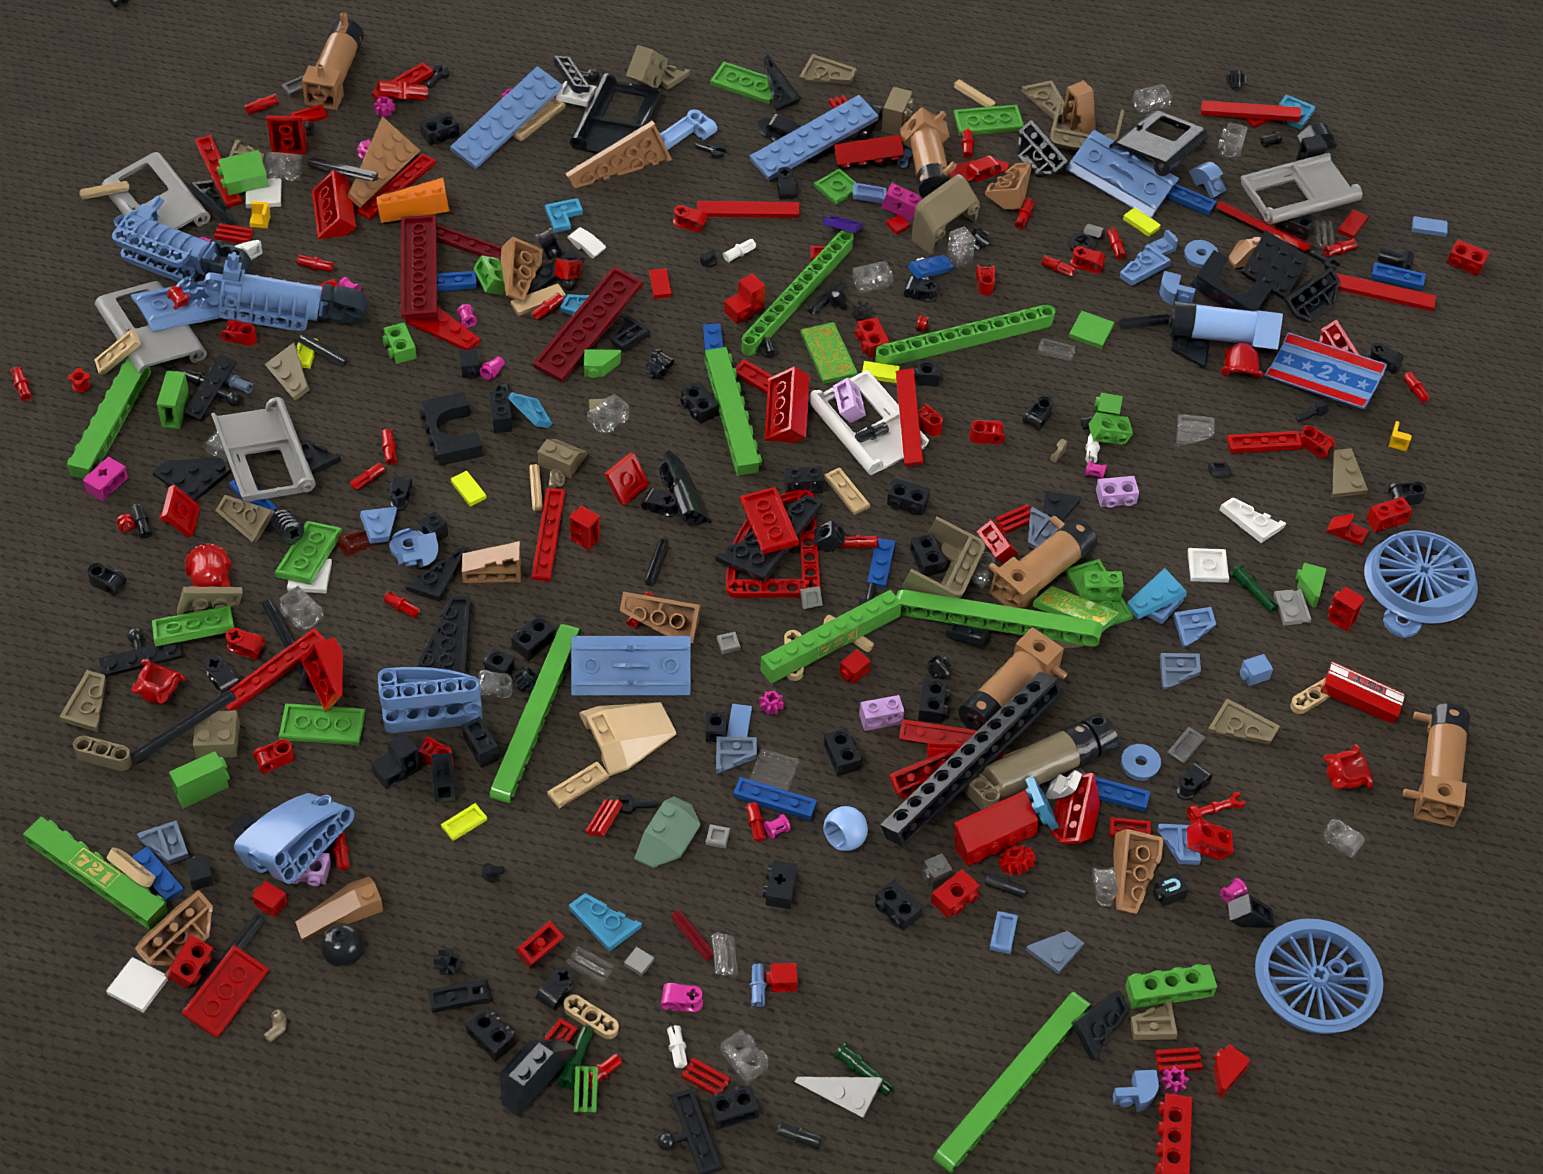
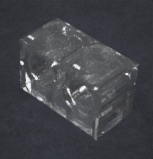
M1160 84L1134 90L1132 103L1141 115L1149 113L1151 110L1170 108L1172 96L1165 85Z
M1228 122L1227 129L1223 128L1221 138L1224 139H1220L1218 149H1221V156L1239 160L1248 127Z
M268 152L264 163L267 178L299 180L303 169L302 155Z
M965 226L951 231L949 235L947 256L957 268L971 264L973 261L976 239Z
M882 261L853 268L852 280L859 294L891 287L893 274L887 262Z
M612 394L587 412V423L601 435L611 432L616 425L628 419L629 405L616 394Z
M296 586L279 598L281 613L285 617L289 616L296 628H301L306 632L324 620L322 608L299 586Z
M742 1029L721 1043L720 1053L746 1084L768 1070L769 1059L763 1050L759 1051L755 1046L753 1038L749 1034L746 1035ZM736 1046H741V1047H743L744 1049H742V1050H737V1049H735V1047H736ZM749 1062H755V1063H757V1065H756V1066H750V1065H748V1063H749Z

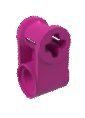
M675 983L664 985L661 1008L664 1010L670 1008L673 1009L672 1011L697 1012L702 1008V991L699 987Z

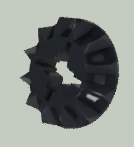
M1076 233L1070 237L1068 246L1073 251L1074 248L1080 246L1079 244L1085 242V245L1081 247L1095 250L1096 241L1091 235Z

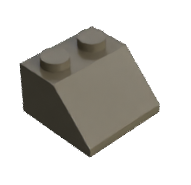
M547 439L537 452L538 465L548 470L558 469L563 472L565 477L571 479L589 452L558 439Z

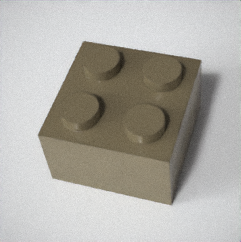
M637 45L626 76L640 85L658 88L661 84L664 70L667 68L668 59L653 49Z
M897 87L892 88L884 106L881 132L893 135L901 134L900 128L912 117V111H910L914 102L912 91Z
M217 711L195 726L193 748L196 758H201L214 751L218 757H237L240 729L237 711Z

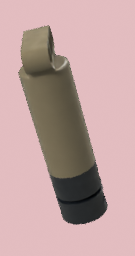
M1102 713L1094 714L1081 722L1075 723L989 764L962 791L981 810L986 809L1022 791L1026 792L1028 785L1025 779L1031 776L1035 778L1038 785H1042L1056 778L1059 774L1067 773L1094 760L1096 757L1118 747L1117 733L1106 715Z

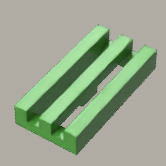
M575 1067L574 1112H596L598 1067ZM580 1071H584L583 1106H579ZM589 1071H593L592 1107H588Z

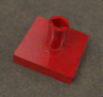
M629 453L604 474L621 505L628 503L649 485L634 453Z
M170 486L163 512L160 513V520L164 524L170 523L186 537H191L194 534L200 505L177 486Z

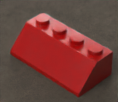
M901 134L834 145L837 165H841V168L850 167L851 163L855 162L858 165L868 164V160H874V163L883 162L884 158L890 157L891 160L901 159L900 155H904Z
M334 170L312 190L318 239L347 236L356 228L353 201L347 197L351 189L350 179Z
M795 366L768 378L765 441L795 443L806 438L810 375Z
M1022 791L955 822V850L966 865L970 866L1038 834V819L1027 793Z

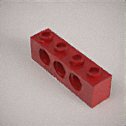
M1165 1094L1163 1101H1159L1158 1114L1162 1115V1121L1158 1122L1157 1135H1161V1142H1157L1156 1155L1160 1156V1163H1156L1155 1174L1190 1173L1192 1097ZM1170 1118H1175L1178 1122H1173ZM1169 1138L1176 1139L1177 1143L1171 1142ZM1168 1159H1174L1177 1163H1171Z

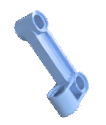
M690 110L686 117L659 134L668 150L691 133H695L698 137H702V140H705L717 132V125L699 110Z

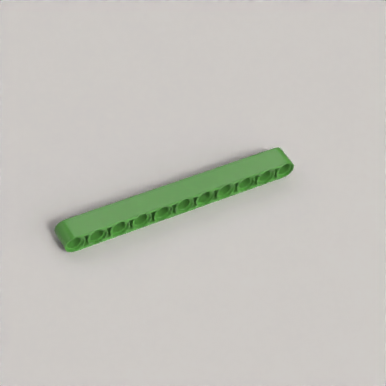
M840 231L742 336L741 351L744 355L752 356L756 354L761 345L764 344V338H771L852 250V232Z
M1042 305L883 344L876 349L875 363L898 365L1047 328L1053 324L1055 309L1051 305Z
M899 590L896 594V597L902 603L900 615L954 623L1018 635H1025L1033 627L1051 640L1085 646H1097L1103 630V625L1095 620L910 590Z
M565 624L560 625L493 782L490 799L509 804L512 802L510 799L514 797L519 785L517 782L521 780L525 771L524 765L530 759L531 749L535 747L539 737L537 734L542 730L545 723L544 718L548 715L552 706L550 703L554 701L557 694V686L561 684L565 675L563 672L567 670L570 663L572 636H580V628Z
M1072 992L934 1155L933 1160L948 1172L953 1173L955 1171L953 1168L961 1164L968 1155L967 1152L971 1151L981 1140L980 1136L982 1134L985 1135L993 1126V1121L995 1119L998 1120L1007 1109L1006 1105L1014 1101L1020 1093L1019 1090L1021 1088L1024 1089L1033 1078V1073H1037L1046 1063L1044 1060L1050 1058L1058 1048L1057 1045L1059 1043L1062 1044L1071 1033L1070 1029H1074L1071 1022L1089 1010L1092 1004L1077 993Z

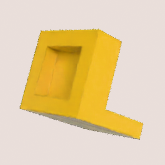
M252 201L250 227L268 228L271 217L269 203Z
M1396 421L1389 447L1407 451L1412 435L1399 432V422Z

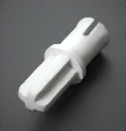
M749 239L740 245L736 244L734 248L724 252L723 257L729 263L739 256L743 257L745 253L754 249L756 243L753 239Z
M1090 433L1088 443L1085 446L1087 451L1085 460L1087 463L1089 460L1092 463H1096L1100 445L1099 441H1093Z
M675 1025V1034L672 1026L667 1029L670 1040L669 1050L673 1055L674 1066L682 1069L687 1065L686 1044L682 1039L681 1027Z

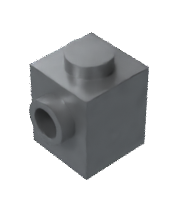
M943 854L924 861L922 876L932 889L943 885L951 878L952 868Z

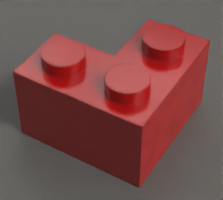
M753 273L739 280L738 293L724 301V313L736 324L747 321L755 314H760L765 306L766 286Z

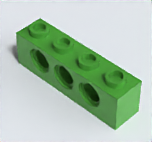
M1197 964L1190 968L1177 967L1170 971H1153L1150 974L1142 975L1136 973L1127 978L1125 988L1131 1008L1134 1009L1160 1005L1166 1001L1173 1003L1213 997L1217 984L1211 966Z

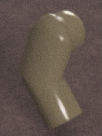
M276 1010L272 1013V1028L264 1034L265 1039L269 1043L286 1030L287 1018L281 1010Z

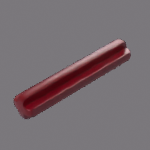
M681 910L673 912L671 919L704 960L710 961L713 959L715 952Z

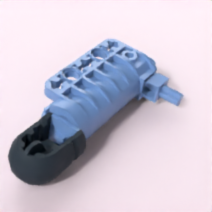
M156 196L149 205L142 204L138 211L132 210L127 215L117 216L114 220L116 229L112 234V238L115 244L123 248L121 250L123 260L174 281L180 282L184 278L186 281L184 284H187L189 277L195 281L199 274L204 276L208 273L223 274L225 260H228V254L233 252L239 255V262L242 263L241 269L245 270V274H250L252 270L251 258L240 248L224 244V242L214 240L211 243L157 223L160 218L157 211L164 203L160 196ZM222 256L219 263H216L219 257ZM142 257H148L143 262L139 261ZM170 268H177L172 273L168 272Z
M236 252L228 254L223 274L208 273L204 279L205 288L220 292L218 314L220 317L229 320L234 319L252 324L304 331L308 320L317 321L318 310L319 318L327 319L330 317L331 320L344 323L360 321L368 310L367 298L361 291L354 288L333 287L330 284L324 283L322 290V286L245 274V270L241 269L242 263L239 262V255H236ZM208 280H214L217 283H210Z

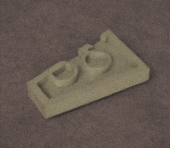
M812 54L799 77V81L851 84L857 73V68Z
M1053 81L1022 86L1021 92L1054 120L1058 100L1061 95ZM1063 99L1059 120L1062 119L1065 104Z
M294 343L265 364L294 400L299 399L310 391L301 366V360L297 353V347Z
M1352 448L1334 450L1332 498L1367 494L1368 489Z
M224 495L215 510L251 542L255 543L259 540L275 513L271 509L229 495Z
M183 587L177 607V615H182L184 612L192 610L194 612L202 611L208 607L214 609L239 605L243 594L242 587Z
M89 670L86 671L59 717L61 722L98 732L106 686L105 675Z
M1226 699L1208 728V732L1270 745L1280 726Z

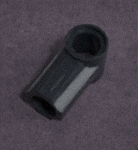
M1382 246L1378 260L1395 265L1398 268L1410 270L1415 255L1410 250L1399 252Z

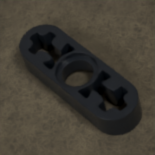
M873 105L872 109L877 113L878 120L859 130L858 140L862 141L869 138L873 131L871 129L876 126L882 115L883 107Z

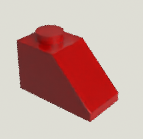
M1230 1044L1224 1050L1221 1048L1214 1056L1216 1062L1213 1070L1220 1098H1223L1247 1070L1251 1061Z

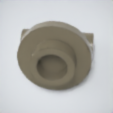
M558 469L551 470L548 488L555 489L556 487L563 486L565 483L563 472Z

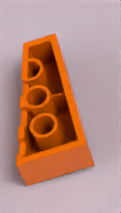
M443 178L376 197L381 223L401 220V217L431 215L449 211Z

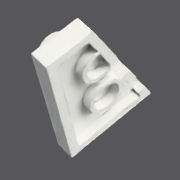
M1231 498L1223 503L1219 509L1260 543L1278 533L1286 525L1281 520L1276 522L1270 519L1271 516L1266 513L1262 515L1254 511L1252 506L1235 498Z

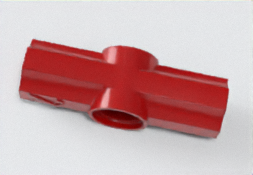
M377 81L376 85L377 96L394 97V99L426 100L428 96L427 86L415 85L403 81Z

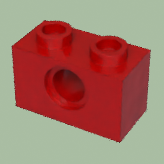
M961 869L932 893L931 903L949 919L952 915H959L968 902L972 904L979 896L980 885Z
M549 921L520 945L515 954L530 968L556 946L564 936Z

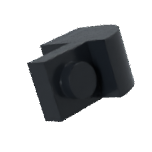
M1325 123L1312 124L1297 135L1300 142L1304 137L1321 135L1323 140L1326 141L1328 148L1334 149L1337 146L1334 140L1335 136Z
M452 753L431 754L435 802L455 801Z

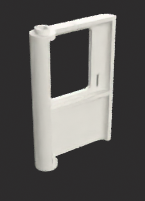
M866 370L850 378V380L859 387L863 396L883 418L871 426L886 422V425L889 427L888 433L877 436L875 440L869 439L862 443L858 442L855 438L856 433L848 427L828 403L836 399L834 388L825 392L821 390L812 391L809 394L808 403L869 475H873L903 460L904 455L899 405L874 376ZM920 430L923 449L929 440Z

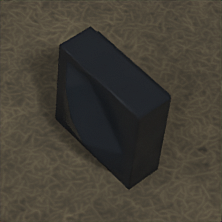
M1227 462L1209 463L1208 468L1212 476H1230L1231 470Z

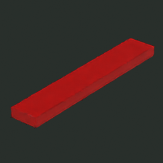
M1202 101L1201 115L1300 122L1301 107Z
M209 135L195 139L196 146L214 181L216 189L219 190L220 196L227 205L226 209L241 205L242 200L238 193L228 195L227 189H223L221 179L224 178L219 177L217 167H220L218 159L222 158L212 136Z
M422 153L361 208L357 209V214L371 221L379 214L376 197L410 187L436 164V160Z
M697 201V210L705 212L707 217L799 218V202Z
M1218 202L1216 206L1217 209L1260 230H1267L1274 235H1279L1287 243L1304 251H1308L1312 247V244L1225 202Z
M1336 273L1340 280L1339 291L1432 312L1434 310L1435 295Z
M914 369L898 370L895 372L905 467L923 464Z
M546 489L531 576L532 580L551 582L565 490Z
M313 628L229 689L235 694L236 700L225 706L228 711L237 710L302 662L301 658L314 643L326 639Z

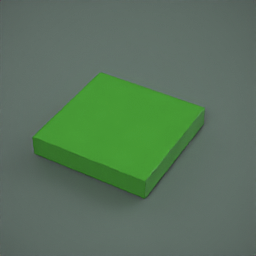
M837 169L815 182L814 187L837 205L853 195V184L856 182L841 169Z
M1081 311L1069 334V338L1102 349L1114 326V322Z

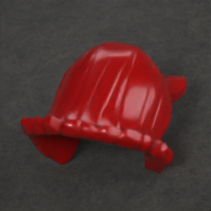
M1238 343L1232 348L1227 347L1225 349V367L1221 368V375L1227 377L1230 372H1244L1251 374L1252 379H1258L1263 376V372L1258 371V352L1250 344Z
M210 543L206 545L201 544L192 549L186 556V575L190 576L194 587H230L228 570L231 569V561L222 547L214 544L211 545Z
M143 659L140 665L145 667L139 673L137 682L132 686L131 692L134 694L139 693L141 698L147 703L163 705L175 691L178 681H185L186 678L177 671Z
M1357 744L1352 745L1353 750L1342 751L1336 755L1326 754L1323 756V760L1328 763L1326 774L1333 788L1352 789L1361 785H1365L1367 789L1373 788L1371 771Z

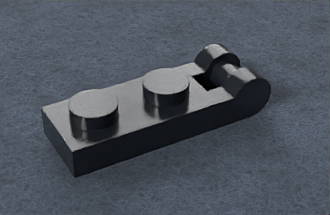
M482 979L428 990L432 1013L475 1004L491 1003V994L488 993V980ZM473 991H479L480 994L473 995Z

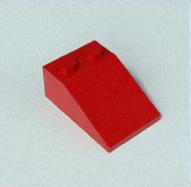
M266 116L272 155H306L307 134L301 116Z
M335 637L314 643L301 658L324 712L329 711L342 696L343 654L341 645L337 643Z

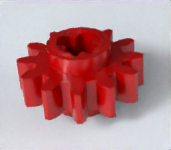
M1014 845L1010 849H1005L1006 854H1000L1001 859L998 860L1003 873L1009 872V875L1012 876L1014 873L1021 875L1023 872H1028V867L1035 866L1034 861H1036V857L1031 847L1025 848V845L1020 847Z

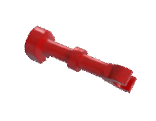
M1235 792L1232 794V797L1224 801H1213L1209 805L1200 808L1196 805L1188 806L1186 812L1191 823H1194L1198 819L1203 820L1202 815L1208 813L1216 814L1220 810L1229 807L1240 809L1244 807L1246 802L1237 801L1236 799L1241 794L1240 792Z

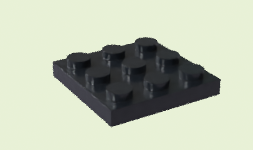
M1266 230L1240 274L1254 282L1257 278L1272 286L1271 293L1285 299V296L1292 290L1310 257Z

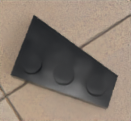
M1120 990L1114 991L1071 1022L1091 1060L1098 1058L1100 1055L1098 1052L1102 1046L1107 1044L1109 1041L1108 1037L1114 1029H1117L1129 1011Z

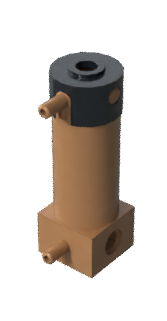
M342 12L340 14L341 19L333 24L316 66H308L302 79L305 105L317 106L322 104L323 108L337 110L344 96L343 82L364 39L363 29L356 22L347 19L345 12Z
M923 107L900 128L902 143L912 150L918 191L922 199L951 179L950 173L957 167L955 162H951L948 166L946 162L943 143L949 138L947 123L942 120L946 113L941 111L935 116Z
M1052 516L1050 522L1059 529L1051 537L1019 561L1012 557L1001 567L996 566L994 563L989 565L988 569L994 573L989 593L1004 606L1027 609L1033 604L1041 589L1096 548L1097 538L1092 528L1085 521L1078 518L1071 519L1064 524L1056 516Z
M1032 627L1016 643L1014 655L960 706L958 714L965 727L978 731L1039 672L1052 677L1056 674L1061 679H1065L1067 673L1059 668L1064 648Z
M1456 704L1437 705L1431 710L1430 715L1414 712L1413 719L1428 722V743L1424 774L1418 792L1409 789L1403 790L1404 797L1416 799L1414 818L1450 827L1455 826L1464 808L1467 783L1462 782L1471 716L1465 708Z

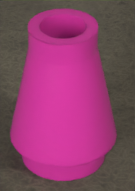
M496 357L482 364L480 368L481 376L486 380L494 379L505 365L503 358Z

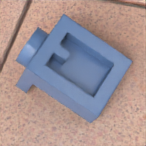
M1166 230L1164 237L1150 243V246L1165 256L1176 251L1178 239L1170 230Z

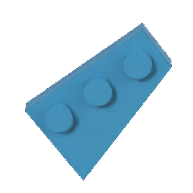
M1164 568L1127 602V608L1137 619H1140L1186 597L1187 591Z

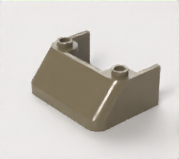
M1059 97L1050 141L1054 146L1078 151L1090 134L1070 131L1065 124L1058 123L1062 106V98ZM1124 110L1120 112L1116 134L1107 133L1104 135L1113 141L1119 138Z
M957 174L922 199L915 208L911 241L931 255L934 253L935 242L944 237L945 226L953 219L962 214L972 222H977L978 210L980 208L979 200L966 178Z
M936 517L927 534L932 533L935 540L943 543L941 553L945 554L946 559L951 561L941 584L911 569L901 588L960 598L965 592L981 558L985 544L980 538Z

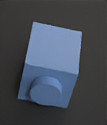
M1262 654L1243 660L1240 676L1250 686L1269 680L1273 668L1266 656Z

